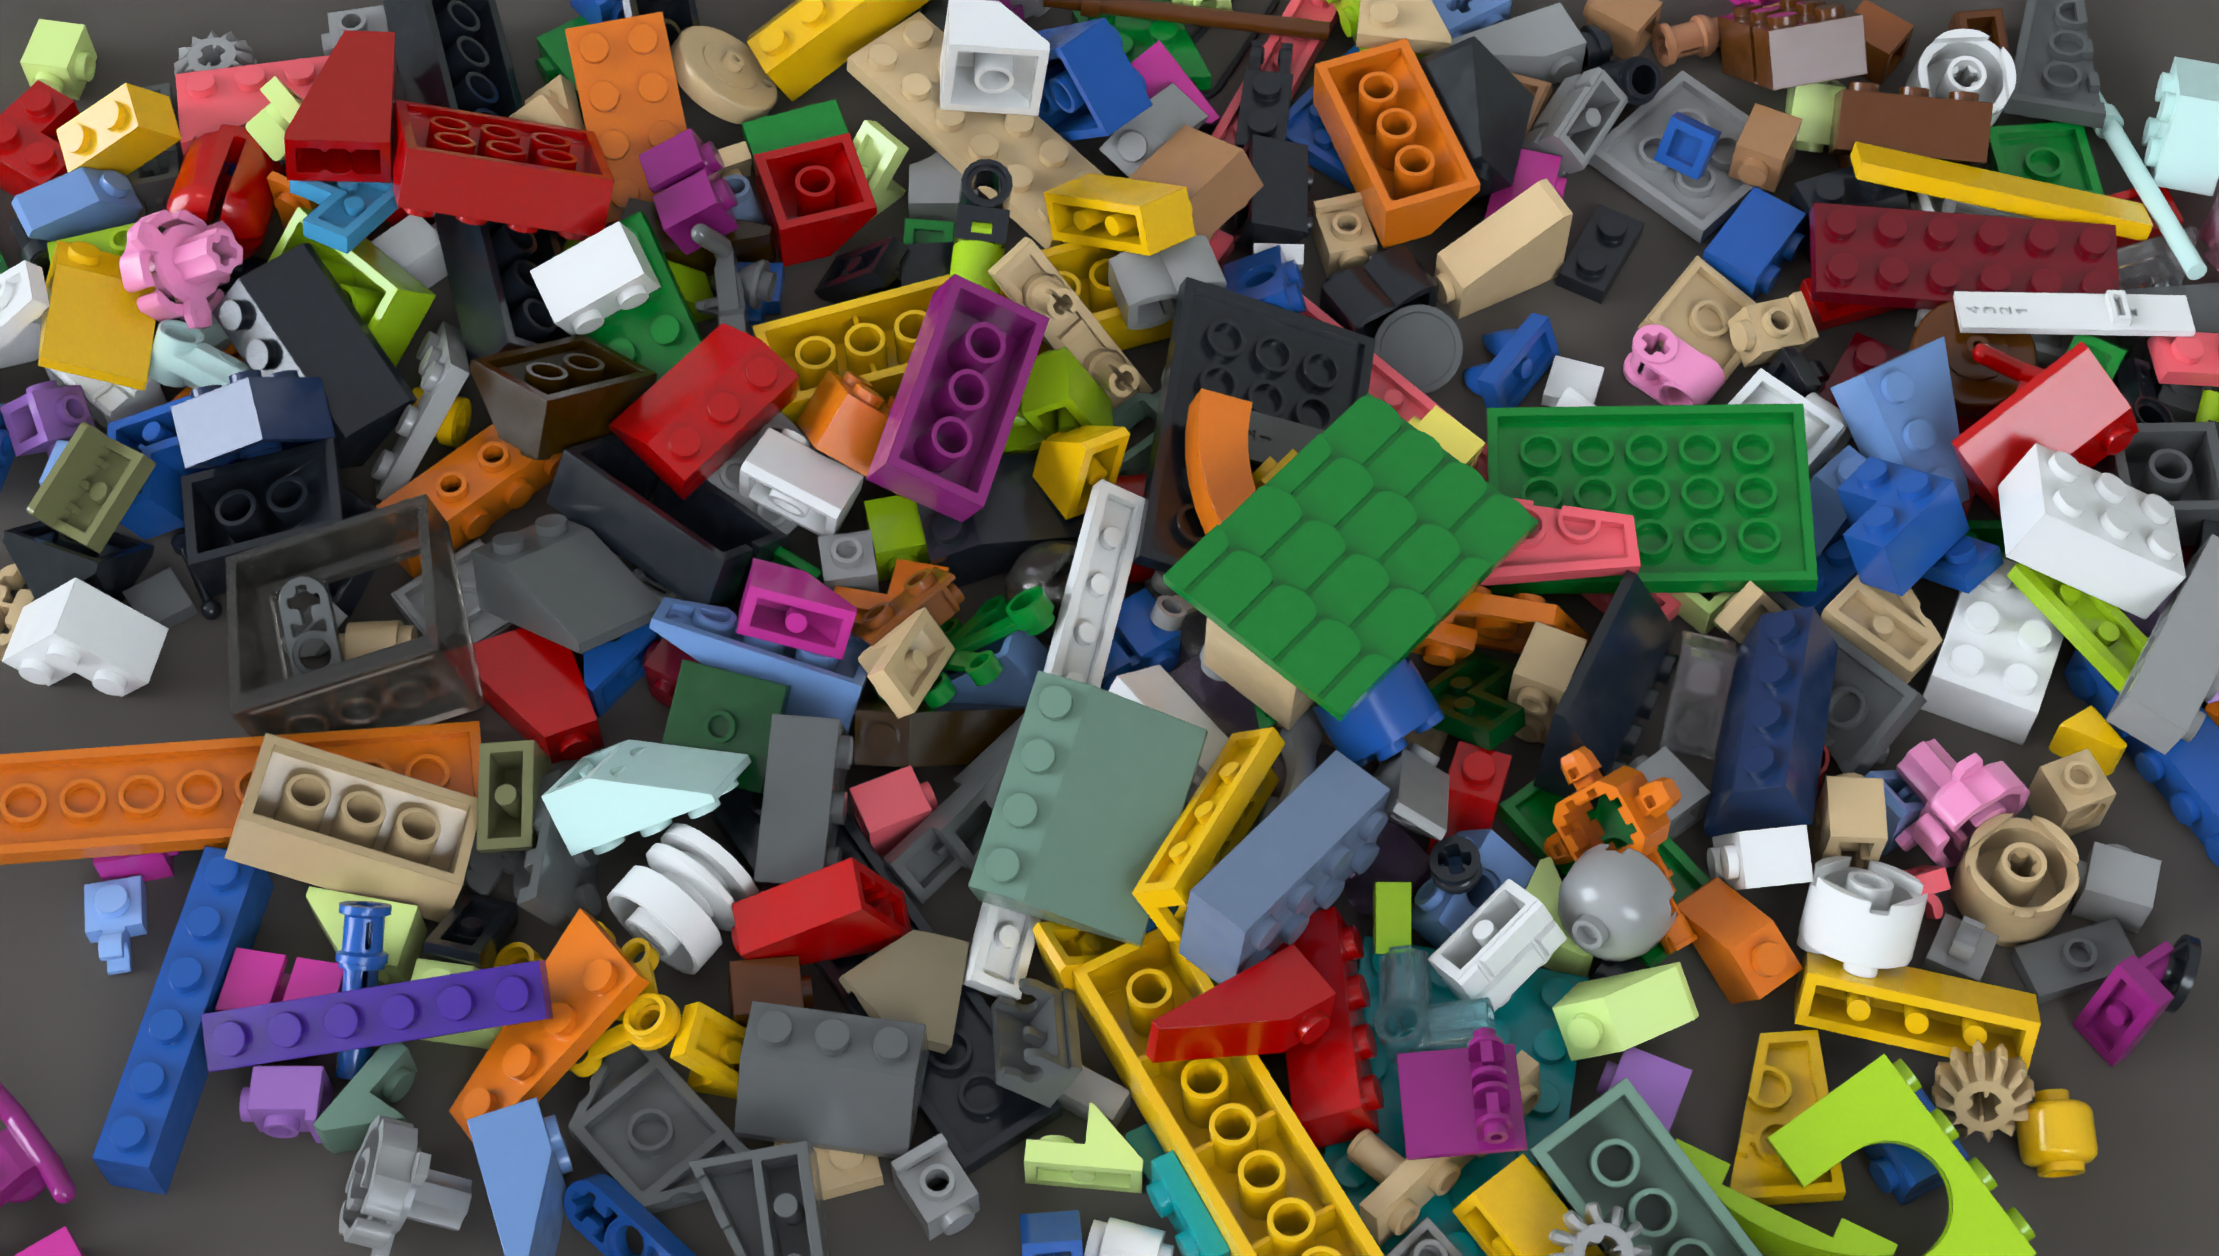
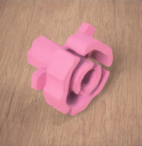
M183 209L174 213H170L168 210H161L141 217L139 221L129 228L126 249L120 257L119 263L123 286L130 293L151 286L156 287L155 292L141 296L137 300L138 309L156 321L181 319L186 321L189 329L211 327L212 312L224 297V292L221 289H217V287L228 283L233 269L242 264L243 247L237 243L233 232L223 221L207 226L202 219L193 215L188 210ZM161 226L167 229L161 233L158 227ZM168 298H175V303L170 301Z
M1935 738L1926 742L1922 741L1907 752L1903 760L1897 764L1896 771L1925 803V806L1920 812L1919 819L1904 829L1894 840L1905 852H1908L1918 844L1937 866L1945 868L1957 866L1975 830L1983 822L1996 815L2004 813H2014L2013 817L2017 815L2025 806L2030 791L2004 761L1989 763L1983 766L1982 758L1975 752L1957 764Z

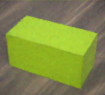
M1411 882L1373 883V954H1411Z

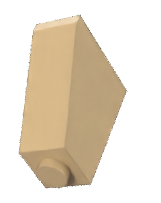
M1547 178L1532 185L1437 253L1435 275L1432 277L1439 285L1437 298L1442 304L1447 303L1458 319L1557 278L1558 272L1564 263L1573 213Z

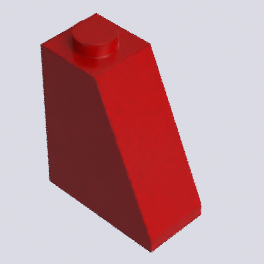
M524 628L455 649L467 686L526 740H535L551 759L552 764L563 760L581 759L590 754L592 750L604 747L597 717L571 649Z
M853 857L732 903L735 922L731 929L732 941L740 956L747 960L799 956V965L801 966L880 951L912 931L904 891Z

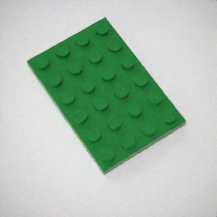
M1803 403L1487 408L1488 483L1503 495L1511 498L1534 501L1533 505L1561 509L1565 505L1633 515L1641 563L1637 575L1650 593L1740 592L1749 581H1752L1763 592H1816L1818 574ZM1624 575L1490 585L1491 594L1615 593Z

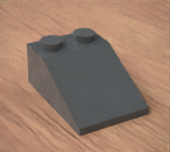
M549 514L536 519L535 524L516 532L498 534L492 538V542L471 550L480 609L579 654L650 623L661 603L590 528L570 521L564 515Z

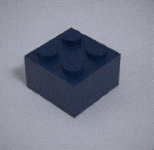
M261 370L238 372L229 376L230 384L223 387L222 385H208L190 391L191 399L170 407L185 469L216 468L324 439L336 438L322 378L299 377L297 370L280 371L266 377H262Z

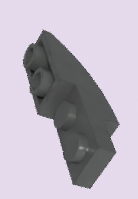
M1023 715L953 779L958 789L882 859L909 895L917 902L923 904L962 866L971 871L974 869Z

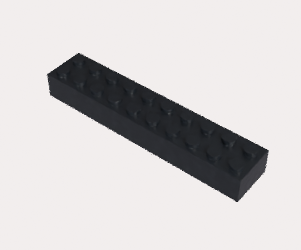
M495 0L383 1L389 31L395 32L396 60L406 101L507 118L523 107ZM435 213V224L469 366H471L472 359L571 337L569 333L554 323L530 273V270L562 253L556 231L538 228L535 233H522L510 229L506 223L487 221L485 225H470L457 220L454 215Z

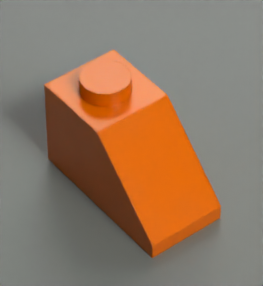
M1712 878L1676 903L1693 932L1698 936V939L1692 942L1730 1004L1760 1000L1803 969L1774 921L1720 878Z

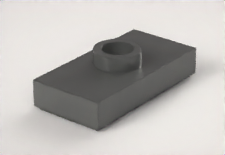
M2116 917L2015 947L2010 958L2027 992L2036 994L2037 1004L2101 986L2118 963L2132 954L2136 957L2137 955Z

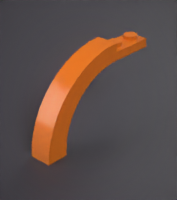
M1201 388L1188 407L1185 429V461L1193 503L1206 535L1217 524L1220 525L1256 491L1251 473L1248 452V430L1253 402ZM1443 621L1412 652L1423 655V660L1429 664L1444 667L1453 666L1474 651L1478 630Z

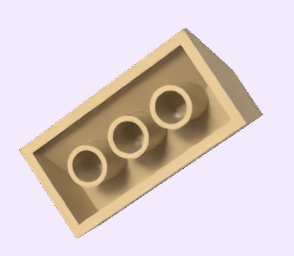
M266 733L224 858L333 891L418 906L422 918L440 923L453 908L463 886L477 830L478 798Z

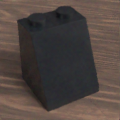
M1475 36L1419 59L1418 61L1481 184L1480 191L1467 203L1512 186L1534 96Z

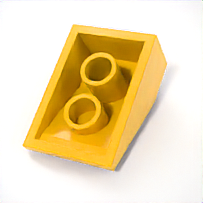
M57 240L45 282L50 306L41 316L38 366L145 391L156 320L138 309L137 300L141 296L155 292L156 287L151 286L130 293L123 286L119 265L120 255L100 251L96 246L86 242L75 241L67 243Z

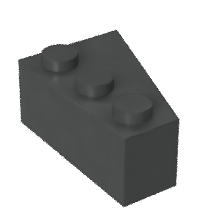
M772 714L754 882L761 890L771 889L842 861L841 847H836L838 826L845 824L848 797L847 791H844L847 770H850L852 764L853 736L847 734L840 719Z
M807 1140L688 1161L736 1256H831L817 1153Z

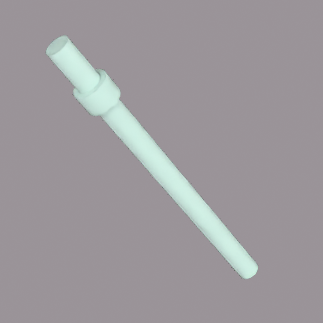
M2099 91L2100 101L2104 102L2106 118L2103 129L2092 127L2099 138L2107 141L2187 277L2191 280L2200 279L2207 272L2205 263L2124 132V120L2117 108L2112 104H2107Z

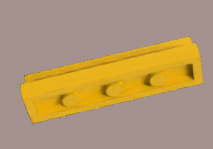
M1274 727L1232 733L1132 891L1133 896L1169 942L1181 941L1190 890L1244 839L1280 780L1271 766L1286 743ZM1179 906L1175 915L1172 914L1168 907Z

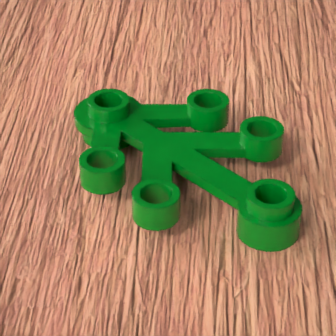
M1040 586L1028 588L1016 595L1009 603L1002 595L992 597L978 608L977 613L964 625H962L957 617H952L943 623L940 629L955 648L943 669L968 673L976 686H984L994 681L1002 673L1003 665L992 650H986L981 653L974 651L1018 630L1026 631L1029 636H1034L1048 629L1055 620V616L1052 613L1054 604L1043 588ZM940 672L924 697L925 702L930 708H938L946 704L956 694L957 689L946 673ZM872 684L871 693L876 699L884 700Z

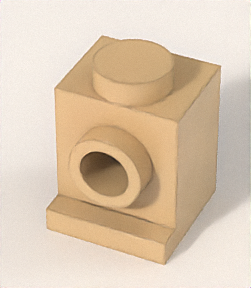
M1360 192L1313 201L1311 234L1327 278L1341 269L1348 270L1353 267L1364 266L1367 259L1377 251L1378 243L1363 207V198Z
M1802 291L1793 292L1789 297L1746 305L1727 321L1730 328L1732 345L1739 352L1744 368L1772 362L1782 347L1799 346L1801 351H1803L1819 338Z

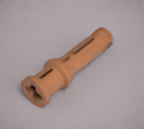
M1779 2L1763 6V8L1779 6ZM1698 14L1692 16L1689 22L1669 26L1667 23L1655 25L1652 31V47L1658 62L1666 67L1675 64L1679 58L1697 55L1701 58L1710 56L1717 47H1720L1718 17L1710 18L1709 16Z

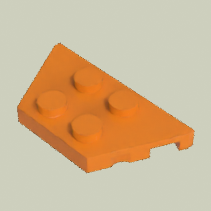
M1478 586L1444 620V622L1478 630L1475 647L1516 654L1522 653L1536 621L1588 640L1586 649L1592 639L1558 605L1545 603V599L1538 595L1518 593L1513 595V598L1492 595L1491 591L1483 586Z

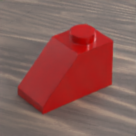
M1458 741L1448 773L1450 775L1447 832L1443 838L1454 836L1458 831L1493 830L1499 804L1502 801L1512 760L1511 755L1493 750L1489 751L1476 745ZM1430 838L1424 865L1429 866L1430 851L1440 840Z

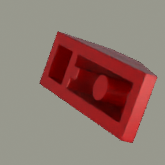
M1292 944L1154 1019L1151 1024L1146 1055L1152 1063L1282 1053L1300 1042L1303 1044L1312 1043L1327 1031L1330 1026V1017L1337 993L1297 947Z

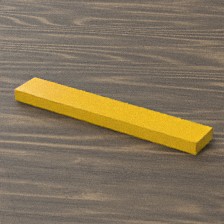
M1855 141L1850 155L1857 180L2042 220L2116 225V236L2139 241H2147L2153 227L2144 204L1857 141Z

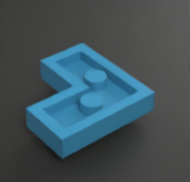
M289 180L290 193L319 204L317 208L303 219L304 237L346 254L353 250L399 208L397 207L393 192V180L392 183Z

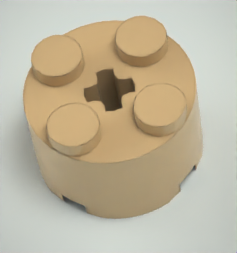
M2004 813L1983 822L1973 833L1955 870L1950 889L1951 898L1956 903L1962 916L1965 915L1986 924L1984 930L1998 935L1996 944L2006 948L2016 947L2020 943L2037 940L2052 931L2070 903L2080 880L2078 870L2080 859L2073 841L2056 824L2035 815L2030 820L2013 817L2014 813Z

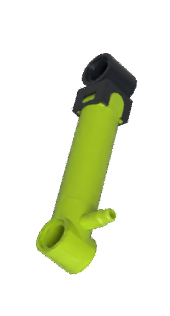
M979 159L971 163L964 170L959 192L949 278L957 274L1000 295V287L987 271L1005 253L1010 214L1008 208L1013 183L1008 169L998 161ZM980 186H987L994 189L998 195L992 199H983L978 197L973 190ZM1022 410L1017 411L1012 426H1027V419L1023 416Z

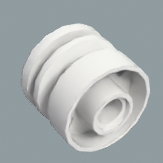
M673 823L660 838L661 843H655L646 853L650 868L635 865L608 894L607 901L617 920L633 938L641 937L646 939L658 951L659 959L668 966L682 973L695 975L723 944L718 929L731 931L735 925L732 903L758 894L759 890L747 871L721 845L691 826Z

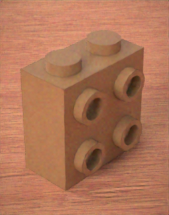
M1187 125L1178 130L1128 177L1129 179L1186 186L1188 197L1192 204L1195 234L1206 236L1208 241L1231 216L1243 209L1249 200L1264 186L1242 148Z

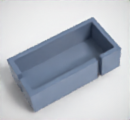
M1334 751L1190 890L1178 953L1218 984H1221L1274 955L1273 952L1283 942L1287 945H1292L1306 929L1310 920L1309 916L1319 906L1324 910L1328 909L1343 891L1344 881L1354 871L1359 875L1363 874L1376 859L1380 851V847L1376 845L1377 837L1388 821V815L1384 811L1390 789L1339 751Z

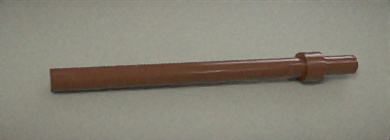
M1043 0V7L1080 11V16L1100 18L1101 14L1320 41H1328L1330 22L1153 0Z

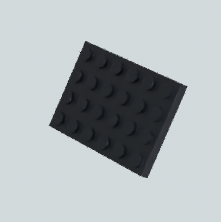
M1186 277L1180 284L1143 495L1145 504L1132 563L1166 573L1205 536L1193 503L1185 461V429L1188 407L1201 388L1253 402L1252 411L1326 430L1359 398L1368 393L1376 339ZM1250 463L1251 473L1260 465Z

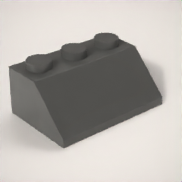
M752 1001L740 1054L734 1128L735 1137L785 1144L807 1140L814 1148L897 1159L911 1150L929 1057L926 1024Z

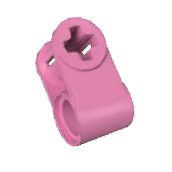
M1650 324L1637 330L1632 340L1633 351L1628 354L1623 364V373L1626 380L1632 386L1639 388L1662 405H1706L1725 384L1724 372L1716 361L1700 353L1674 335L1668 328L1661 325ZM1662 341L1663 346L1661 348V351H1656L1659 342ZM1641 363H1643L1645 365L1643 367L1642 373L1639 374V366Z

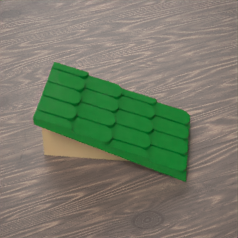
M1367 393L1349 407L1322 434L1319 433L1270 481L1259 487L1220 525L1217 524L1163 575V583L1207 617L1203 664L1289 731L1314 701L1342 722L1537 528L1539 521L1531 516L1518 501L1503 495L1486 482L1482 475L1474 468L1461 463L1445 451L1432 436L1417 430L1400 417L1391 405Z

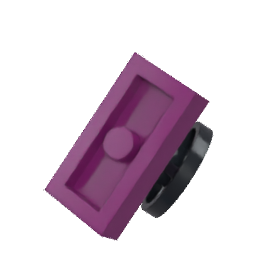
M2183 934L2173 947L2166 940L2140 958L2132 954L2117 964L2072 1023L2077 1031L2111 1067L2128 1057L2163 1011L2175 1013L2183 1005L2198 972L2202 950L2200 939Z

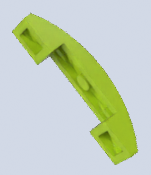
M1676 1138V1143L1761 1254L1765 1256L1894 1255L1898 1244L1844 1218H1841L1831 1237L1723 1185L1731 1164Z

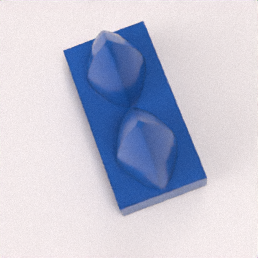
M1531 313L1520 328L1503 329L1482 335L1485 347L1496 357L1492 362L1478 364L1463 370V378L1466 385L1475 394L1483 397L1486 409L1517 407L1552 365L1555 355H1560L1549 317Z

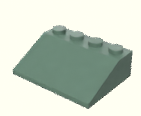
M1038 670L968 884L970 890L978 901L1142 947L1150 916L1133 896L1132 891L1184 811L1208 734L1207 729L1094 685Z

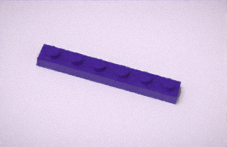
M545 960L201 1014L208 1072L231 1070L553 1018Z

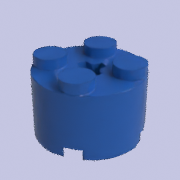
M1408 656L1342 722L1315 701V705L1311 706L1336 750L1359 767H1363L1376 757L1381 762L1394 756L1408 745L1404 736L1413 730L1417 734L1422 733L1445 718L1439 708V704Z

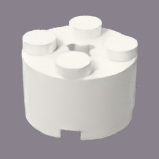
M1954 29L1942 33L1926 47L1911 72L1906 87L1930 89L1929 97L1949 99V92L1952 91L1980 94L1979 102L1993 103L1991 126H1993L2015 89L2016 69L2008 51L2004 47L2000 49L1989 41V35L1974 29Z
M1833 856L1823 858L1815 863L1813 871L1814 882H1810L1799 925L1797 945L1807 952L1824 954L1844 962L1843 968L1845 971L1863 978L1876 977L1879 969L1907 966L1913 957L1928 899V893L1921 895L1924 885L1913 875L1882 862L1870 860L1867 870L1850 867L1852 857Z

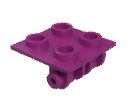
M1484 1027L1473 1032V1038L1468 1042V1048L1397 1054L1407 1160L1527 1150L1515 1044L1504 1045L1502 1038L1497 1036L1494 1029Z

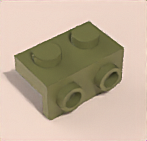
M82 422L28 505L27 513L60 534L100 554L157 463L146 455L108 437L94 426Z

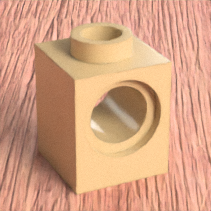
M2085 749L2040 766L2028 789L2030 795L2027 799V804L2035 816L2053 822L2068 836H2072L2099 826L2117 793L2089 749Z

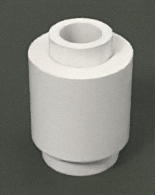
M1110 1217L1108 1223L1094 1219L1084 1256H1173L1174 1245L1164 1243L1166 1231Z

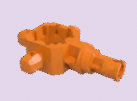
M1585 746L1560 758L1561 769L1568 785L1573 783L1577 791L1555 805L1552 822L1557 832L1548 837L1544 843V851L1547 857L1551 856L1553 863L1556 865H1564L1571 861L1576 862L1586 850L1599 844H1604L1601 836L1605 834L1597 818L1591 820L1587 812L1593 809L1590 801L1606 793L1610 801L1618 797L1622 804L1618 811L1626 825L1633 823L1637 830L1630 835L1633 840L1632 843L1617 849L1612 841L1608 843L1610 846L1606 850L1623 853L1628 847L1640 852L1659 867L1670 882L1673 892H1676L1677 890L1669 878L1673 875L1671 869H1667L1657 851L1658 845L1667 840L1671 821L1666 811L1676 806L1681 799V792L1674 780L1668 777H1660L1648 782L1642 771L1626 765L1602 776L1598 769L1602 767L1592 751ZM1673 897L1669 900L1672 909L1671 914L1676 911V921L1660 940L1666 955L1673 953L1675 949L1678 951L1698 939L1697 934L1693 932L1683 912H1680Z

